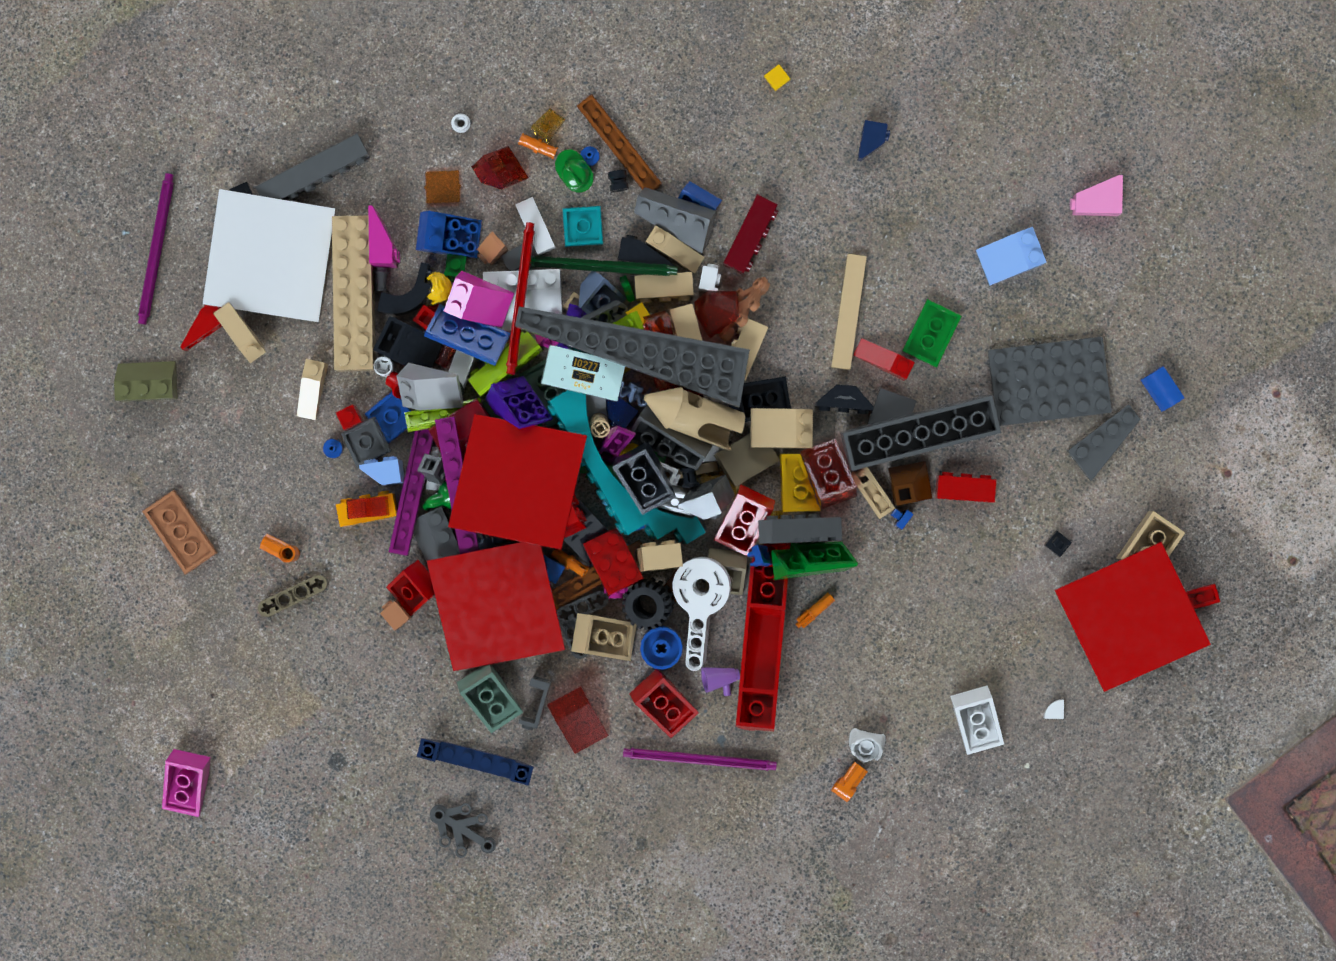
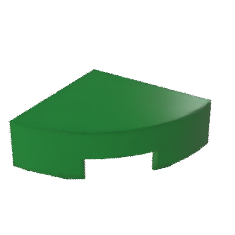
M626 275L620 277L619 280L627 301H634L635 297Z

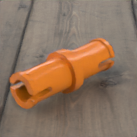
M522 133L518 145L533 150V153H540L554 159L558 150L557 147L542 142V139L537 140Z
M555 549L551 554V558H554L563 564L567 570L571 569L582 578L589 571V567L576 560L575 556H570L560 549Z

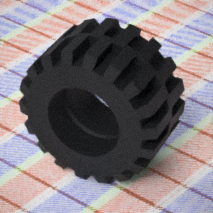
M645 578L630 587L624 595L625 599L622 600V605H625L622 610L627 613L625 618L627 620L630 618V624H637L638 629L643 627L644 630L655 629L663 624L673 612L674 607L672 605L675 604L674 599H671L673 593L668 592L669 587L667 585L664 587L661 580L656 582L655 578L650 580ZM641 595H648L654 599L657 605L656 613H649L642 608L640 604Z

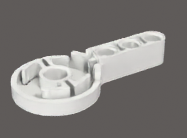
M696 557L688 560L683 564V567L677 570L673 579L675 599L688 612L690 617L686 666L692 671L699 670L706 662L710 615L720 610L726 604L731 594V579L727 570L718 561L708 557ZM698 579H705L709 583V590L707 592H700L697 589L696 582ZM696 619L702 620L704 626H703V627L697 626L696 623H695V620H696ZM694 638H699L702 642V645H696L694 643ZM692 657H698L700 664H695L692 661Z

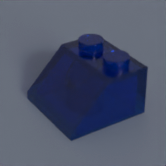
M619 396L618 401L606 399L608 417L612 421L610 425L627 429L639 412Z

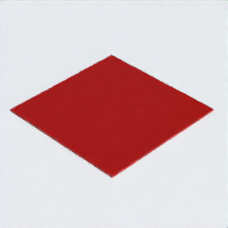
M474 414L448 527L562 550L587 435L535 425L519 429L506 420Z
M518 542L427 560L453 671L565 650L541 546Z
M1162 542L1054 590L1104 692L1211 645Z

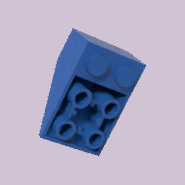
M434 211L420 212L416 250L477 258L482 220Z

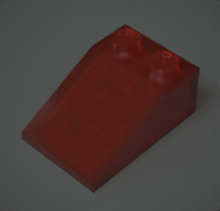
M836 438L800 451L821 509L857 497L856 484Z
M582 685L547 704L553 718L575 754L609 736Z

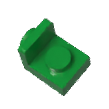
M447 254L444 275L451 282L455 281L456 276L461 271L465 272L467 257Z

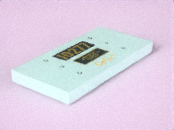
M549 345L541 384L618 401L625 366L594 355Z

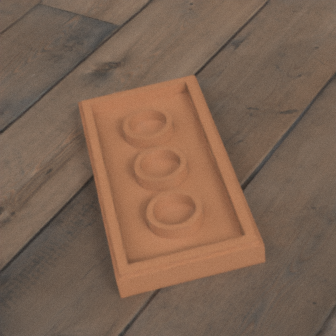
M176 490L171 491L142 511L185 575L218 553Z

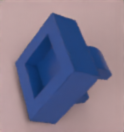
M894 509L890 515L898 520L894 526L902 530L914 514L909 510H905L902 514L899 510Z
M755 545L751 547L752 551L747 556L755 557V561L750 563V566L766 567L772 564L767 546Z

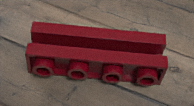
M758 194L756 195L723 262V266L729 269L732 268L741 275H744L745 271H750L754 263L751 261L753 254L758 255L762 247L759 242L762 237H767L770 230L768 224L770 220H775L779 210H776L778 204Z

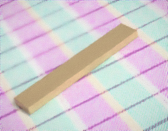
M847 254L831 368L851 369L867 256Z

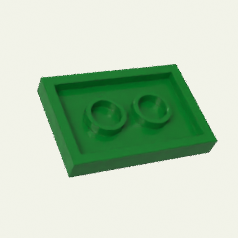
M927 299L902 352L937 368L962 316Z

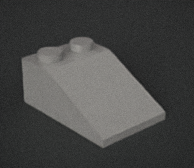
M408 363L397 375L403 407L415 410L461 408L464 406L458 374Z

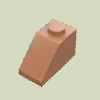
M493 231L477 249L480 253L478 257L484 264L488 262L491 266L508 251L507 247Z

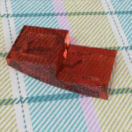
M388 496L346 500L348 519L390 515Z

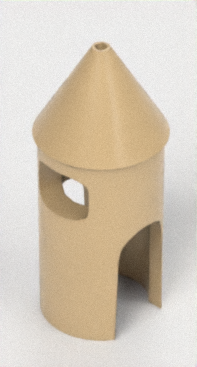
M682 387L646 394L644 397L647 405L666 429H673L728 451L731 450V446L728 445L730 430L742 433L744 428L745 414L743 412L683 390Z

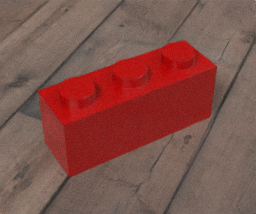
M942 472V475L936 476L935 499L995 503L997 479H991L992 475H980V478H972V474L961 473V477H956L951 472Z

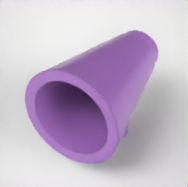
M702 667L701 678L705 692L708 693L723 687L724 696L731 695L730 684L740 680L738 668Z

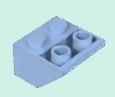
M384 457L382 462H378L375 459L364 460V464L359 465L363 472L381 485L389 486L404 483L403 461L397 459V457Z

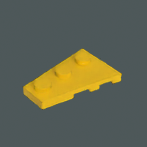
M780 454L782 512L821 511L815 499L814 490L810 485L801 454Z

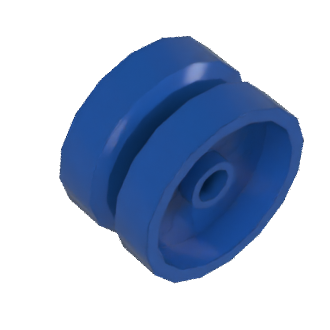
M658 626L655 629L651 628L645 633L641 640L640 651L647 665L654 669L663 670L671 668L678 662L682 655L683 646L681 638L675 630L666 626ZM659 644L665 645V649L663 651H660L658 649Z

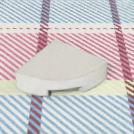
M1059 699L1051 703L1045 710L1043 718L1064 719V700Z

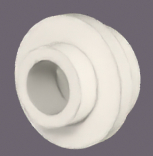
M457 114L452 118L451 125L456 132L464 133L470 128L471 123L467 115ZM464 121L465 124L464 126L459 127L458 122Z

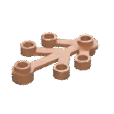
M757 278L753 282L752 287L745 291L741 288L738 289L734 294V298L739 303L733 306L730 304L724 306L722 313L727 317L731 316L734 312L736 313L726 325L722 324L717 329L718 336L726 342L731 339L734 334L732 326L735 323L740 327L747 324L749 310L754 312L759 308L761 296L770 287L767 278Z

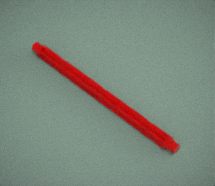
M526 222V227L523 231V245L506 363V374L515 375V370L518 366L521 329L515 327L518 308L525 306L533 237L535 234V224L531 222Z

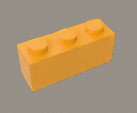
M389 490L378 492V496L371 497L370 494L361 495L359 500L352 501V498L341 499L340 504H336L340 527L396 517L398 511L395 493H389Z

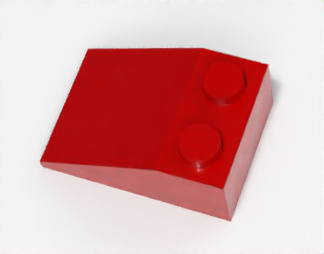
M655 669L629 693L635 705L670 738L676 735L699 714L697 709L659 669Z

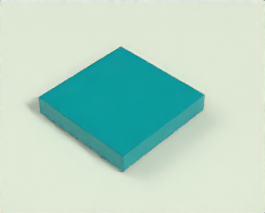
M601 206L562 208L565 247L603 245Z

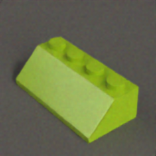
M523 331L521 332L517 360L518 366L515 373L543 351L528 331L525 334ZM508 343L496 366L484 362V367L481 369L476 368L469 374L471 377L468 381L482 398L487 396L491 384L506 381L512 376L506 374L509 351Z

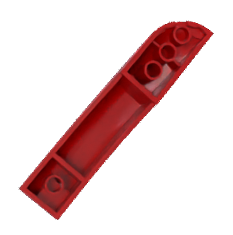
M791 543L764 544L768 548L771 560L772 550L790 549ZM773 563L766 567H750L736 727L749 731L774 732L788 578L774 580Z

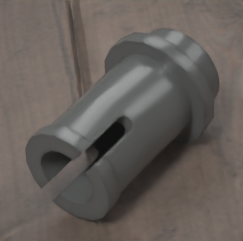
M375 267V271H373L375 273L374 291H387L386 283L389 272H387V268Z

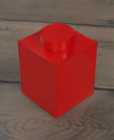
M352 404L336 412L345 431L364 422L356 405Z

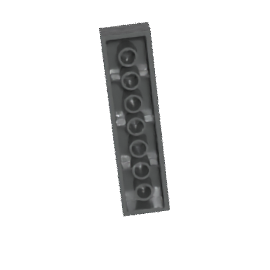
M987 394L841 431L840 435L848 468L853 471L999 434L1001 430L993 396Z

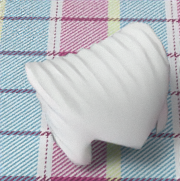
M853 728L849 736V746L852 755L856 756L862 763L873 759L878 761L881 758L886 736Z

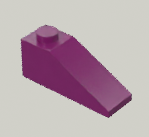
M620 426L610 428L608 435L598 438L596 448L601 459L612 464L614 459L619 456L633 439L635 432Z

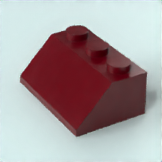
M477 398L447 416H455L463 459L474 414L490 417ZM435 424L432 427L428 428V430L432 438L434 439L437 447L440 450Z

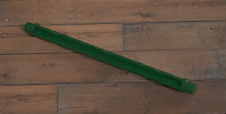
M533 256L530 260L532 267L657 276L678 274V267L665 264L554 258L547 256Z

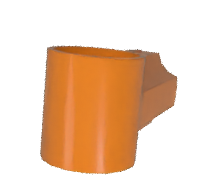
M268 533L260 543V549L286 563L295 562L300 556V551L296 546L290 545ZM287 549H291L293 552L291 559L286 557Z
M854 761L844 776L836 781L831 791L845 802H848L868 771Z

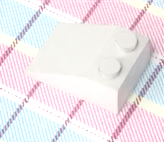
M988 686L950 696L967 755L1004 745L993 698Z

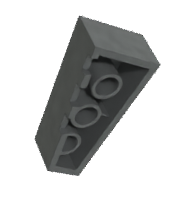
M645 187L637 197L634 213L700 253H703L709 244L716 210Z
M646 405L632 427L631 431L635 432V436L628 443L641 445L648 441L652 449L658 452L657 455L671 457L674 459V462L698 470L713 446L710 443L673 429H666L648 405Z
M809 514L808 518H806V515H794V519H792V515H780V519H778V516H766V520H758L759 544L842 540L841 517L820 518L819 514Z

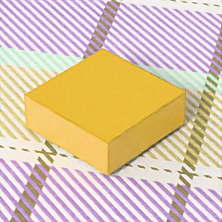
M779 64L764 75V78L775 92L791 80Z

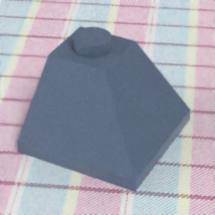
M591 271L580 286L579 307L586 314L615 300L623 303L626 299L620 291L596 271ZM601 314L598 321L602 322L605 319V314Z

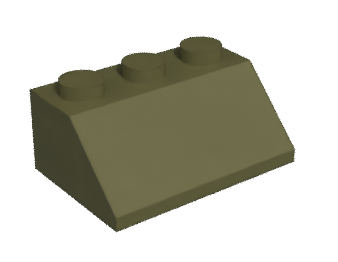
M176 361L118 364L114 379L115 401L178 399Z

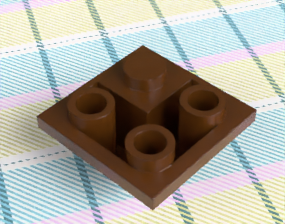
M926 461L888 468L895 506L933 499Z

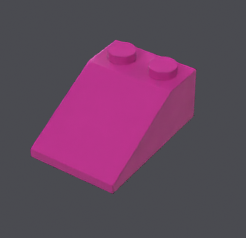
M369 205V264L374 268H397V263L401 261L400 251L396 248L378 211L372 205Z
M461 271L455 278L444 312L460 319L502 328L515 293Z
M177 749L172 750L165 761L162 809L196 817L200 816L209 777L211 757Z

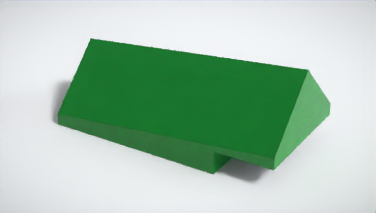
M842 541L791 543L790 549L772 550L771 552L774 580L841 572L858 566V562Z

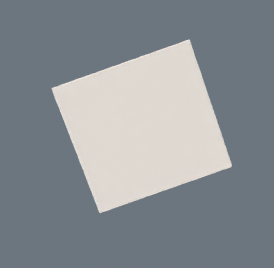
M219 189L203 304L222 307L230 302L237 310L319 322L332 234V216L335 214V208Z

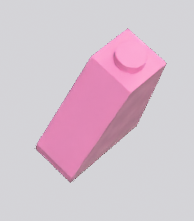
M1118 175L1076 193L1070 199V210H1073V215H1121L1123 175Z

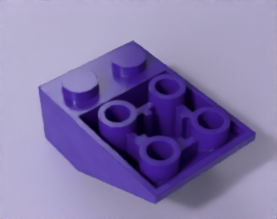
M524 376L491 384L485 400L496 415L517 428L521 429L553 419Z

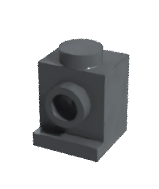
M424 454L417 471L422 473L429 482L442 485L445 479L442 458Z

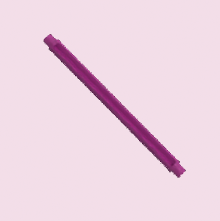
M165 173V178L162 180L139 306L138 324L147 325V319L150 317L174 185V175Z
M634 748L623 749V757H629L630 759L766 771L776 770L777 762L769 760Z

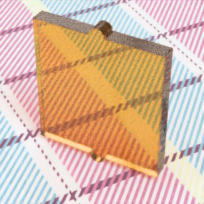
M459 170L425 172L426 185L424 189L426 190L427 204L460 202V188L462 186L459 184Z

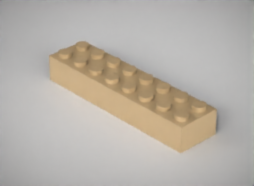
M368 215L332 216L334 370L338 372L375 371L376 352L373 351L376 344L374 267L369 264Z

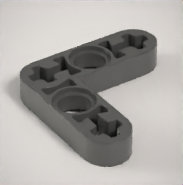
M597 591L558 609L559 624L570 650L572 649L570 641H573V638L567 635V630L570 627H575L577 616L574 617L573 613L568 616V620H565V618H560L561 610L564 609L568 612L572 610L570 606L574 605L576 614L588 615L602 609L609 601V597L604 591ZM598 594L601 597L605 596L603 605L596 603L593 604L595 609H591V603L587 600L591 597V601L597 599ZM579 602L587 603L588 610L581 613L577 610ZM571 652L572 655L577 659H582L587 656V654L584 653L583 655H580V653Z

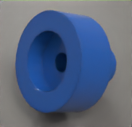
M585 147L580 153L589 167L595 166L599 161V152L594 147Z
M336 439L327 440L324 443L323 452L329 458H338L343 453V445Z

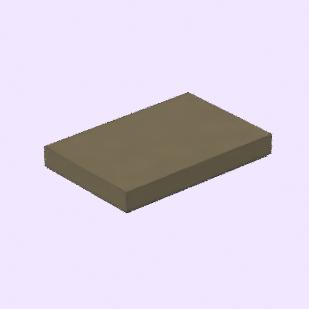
M751 433L731 444L730 451L723 449L714 455L733 488L780 461L773 448L751 447Z

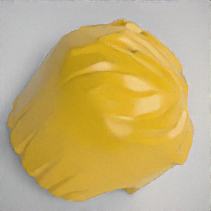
M434 272L427 277V280H431L433 284L431 293L427 296L429 300H432V305L446 301L452 289V284L448 277L440 272Z

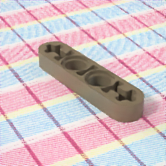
M316 575L261 601L258 605V612L263 617L275 615L326 590L328 579L323 575ZM317 578L323 580L322 588L315 587L312 589L314 593H311V588L307 583L310 582V585H313L317 582ZM300 586H304L307 589V594L304 597H300L297 594V589ZM283 594L288 595L290 598L288 605H282L279 601ZM276 602V605L279 607L278 610L276 606L271 608L270 613L263 611L265 603L271 605Z

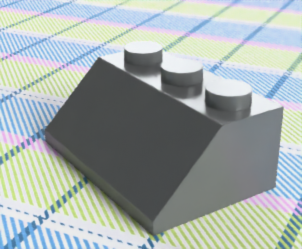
M726 474L701 483L699 486L691 487L678 503V508L704 520L710 517L713 520L722 516V512L727 509V505L731 503L735 496Z
M444 507L428 512L416 520L414 536L426 563L427 560L460 554L456 533L453 528L448 527L450 520Z

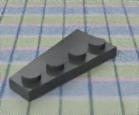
M1128 404L1067 450V452L1089 481H1092L1141 419Z

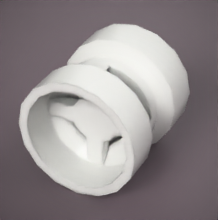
M379 357L374 362V370L378 375L387 377L395 370V365L391 359Z

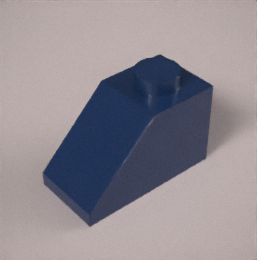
M864 121L857 161L861 162L881 148L885 141L889 140L890 130H887L888 124Z

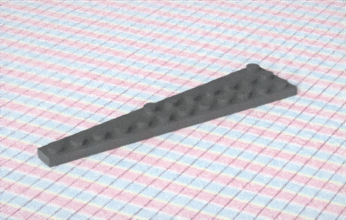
M518 308L515 324L517 328L735 407H740L750 349L530 308Z

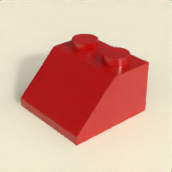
M416 560L404 569L386 587L410 616L435 596L430 573L419 560Z

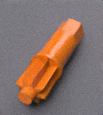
M827 592L796 619L797 623L795 625L798 628L801 626L805 628L828 608L835 599Z

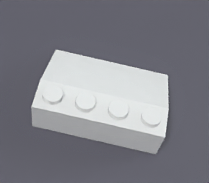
M560 269L529 270L524 308L563 315ZM519 271L483 272V280L515 293L502 328L497 327L504 331H511Z

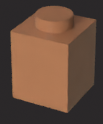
M397 600L394 602L388 601L382 606L383 611L380 613L394 631L398 630L412 618Z

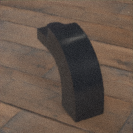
M421 262L416 283L408 293L391 295L382 292L377 311L387 315L398 316L411 313L420 308L427 301V296L431 293L432 285L426 283L427 277L432 274L430 265Z

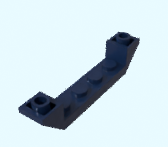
M421 738L417 753L418 758L434 762L438 760L509 778L512 782L528 786L534 766L516 759L426 738Z

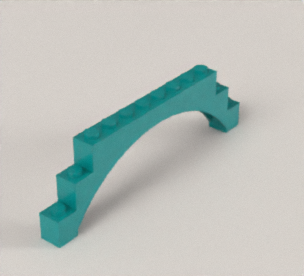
M568 346V347H569V348H568L569 350L586 353V352H583V351H581V350H578V349H575V348H572V347ZM565 390L547 401L549 404L547 408L552 416H556L559 421L557 426L561 431L587 435L581 466H585L587 469V478L591 483H595L598 488L596 493L601 500H605L607 504L605 508L608 514L616 519L617 523L615 525L620 533L629 535L645 525L646 528L644 529L649 538L652 537L658 540L675 530L673 534L679 543L682 542V544H688L706 533L697 516L689 518L662 512L656 508L643 515L641 514L628 491L609 471L594 444L587 417L586 394Z

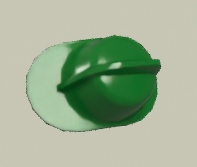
M572 149L562 151L555 161V169L559 177L571 191L580 193L588 190L594 180L591 168L577 151Z

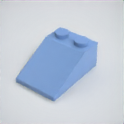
M1033 227L976 250L989 286L1046 263Z

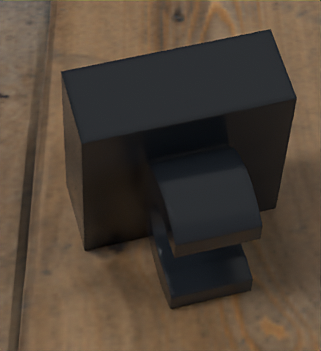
M1056 530L1044 546L1058 557H1061L1072 542Z

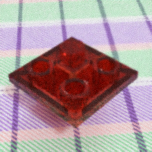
M509 146L483 155L471 166L481 183L501 190L529 178Z
M707 291L694 301L695 315L710 338L721 333L726 326L734 323L739 317V301L736 291Z

